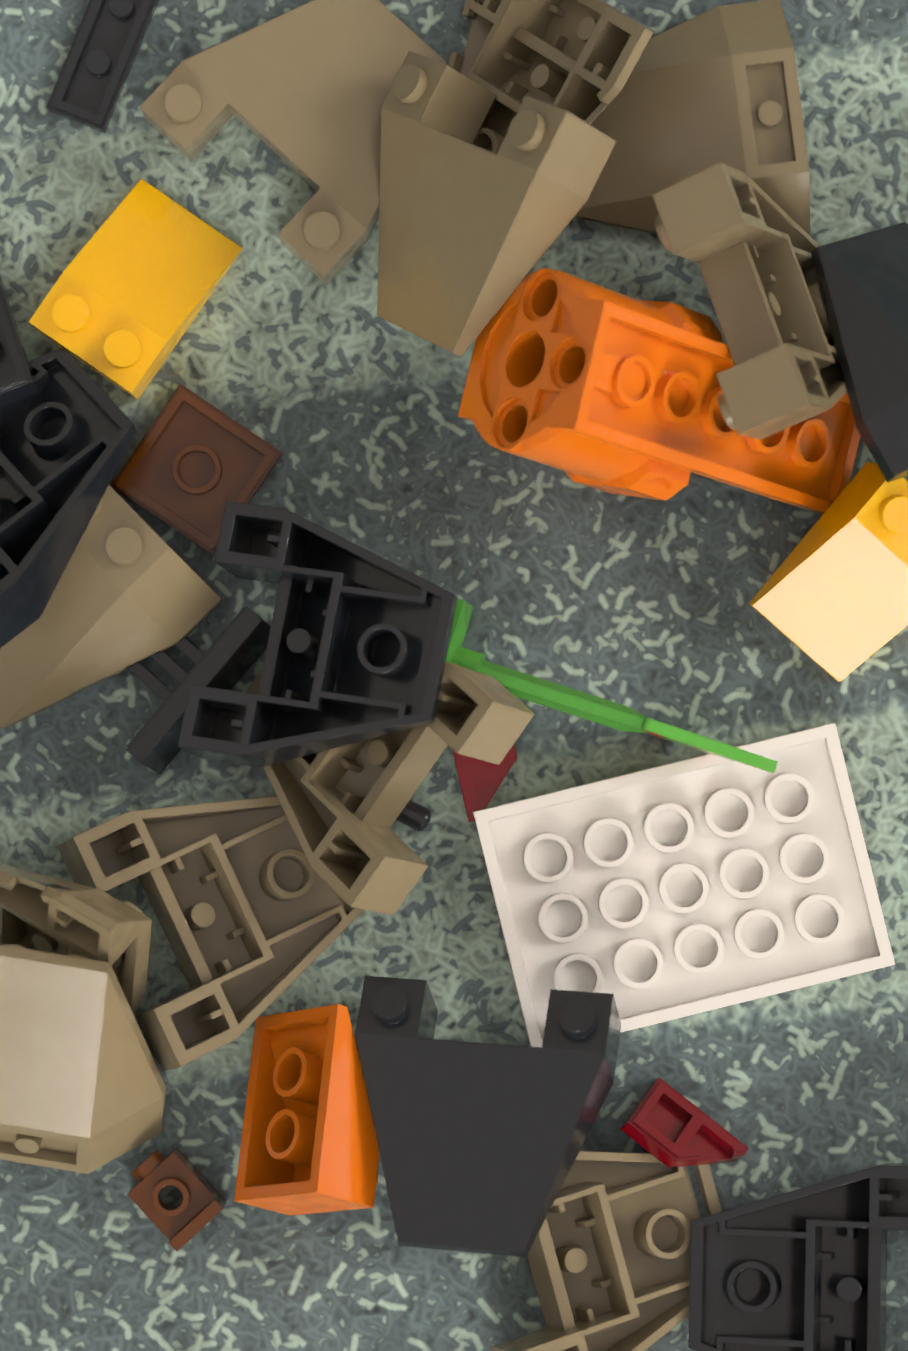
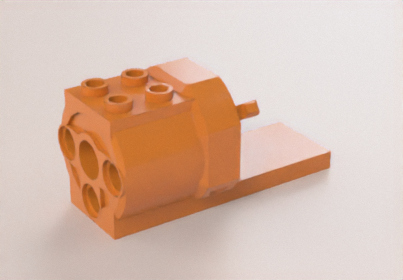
M549 268L539 269L528 274L477 336L458 417L473 421L481 437L492 447L563 470L573 482L611 494L667 501L688 485L692 472L821 515L824 514L849 484L861 436L855 424L848 393L830 410L766 438L756 439L738 435L736 430H732L727 425L721 414L718 395L723 392L716 375L733 367L734 363L728 346L721 343L722 334L710 316L673 302L637 300L573 275Z

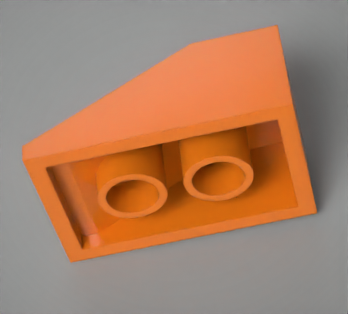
M340 1004L258 1017L255 1022L234 1201L289 1216L374 1208L380 1152L348 1008Z

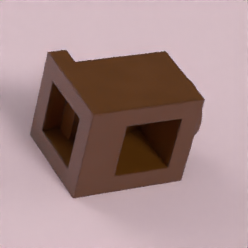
M178 1147L174 1148L166 1157L156 1149L130 1173L137 1184L130 1189L127 1195L169 1239L168 1243L176 1251L223 1210L227 1202ZM168 1185L178 1187L183 1195L182 1203L175 1207L165 1205L160 1198L161 1189Z

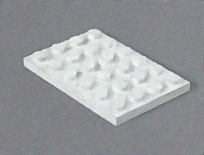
M835 723L737 746V748L778 761L774 773L712 754H705L473 812L531 1047L542 1048L550 989L613 994L621 1022V1033L895 965Z

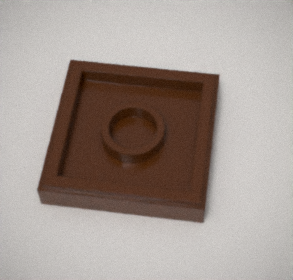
M179 384L111 486L212 555H215L226 501L249 504L283 453Z

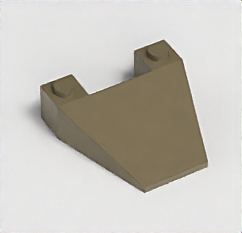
M313 0L181 61L145 100L140 109L145 120L190 161L197 156L234 115L309 183L317 192L284 226L278 235L281 244L325 285H328L369 240L379 217L381 107L391 88L395 74L401 68L409 51L446 65L447 62L379 0Z
M409 51L401 68L395 74L391 88L381 107L377 316L461 357L586 203L617 141L570 112L526 95L516 116L510 123L508 132L497 154L473 145V142L496 94L446 64Z
M721 162L653 194L652 196L659 213L654 218L658 237L668 251L673 252L674 255L698 262L734 363L733 367L716 374L723 392L718 395V404L727 425L732 430H736L738 435L763 439L830 410L848 390L844 382L811 253L820 245L743 171Z
M446 660L435 722L264 766L263 768L311 868L349 907L394 916L428 865L390 827L445 748L449 745L457 754L500 765L535 714L496 678ZM262 669L246 693L258 694Z
M277 796L128 811L82 832L57 846L74 883L107 892L136 877L139 878L190 986V989L136 1015L162 1071L182 1067L236 1040L364 911L357 908L349 909L345 901L311 868Z
M579 1151L527 1254L546 1327L491 1346L492 1351H645L689 1316L691 1221L701 1218L687 1166L668 1168L651 1153ZM694 1165L707 1216L722 1212L710 1165Z

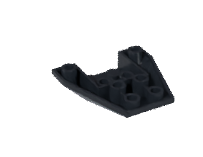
M903 222L819 246L811 253L844 382L847 386L855 424L887 483L908 476V224Z

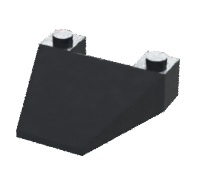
M64 348L29 361L39 393L0 408V648L41 617L137 431L134 423Z
M226 501L214 562L237 578L279 584L258 694L190 684L178 747L202 759L264 767L435 722L458 597L287 509Z
M365 976L355 1035L399 1245L526 1257L614 1083L621 1022L614 995L550 989L543 1045L540 1048L434 1039L438 1010L427 980Z
M886 1163L692 1220L688 1347L696 1351H885L887 1230H908V1164Z

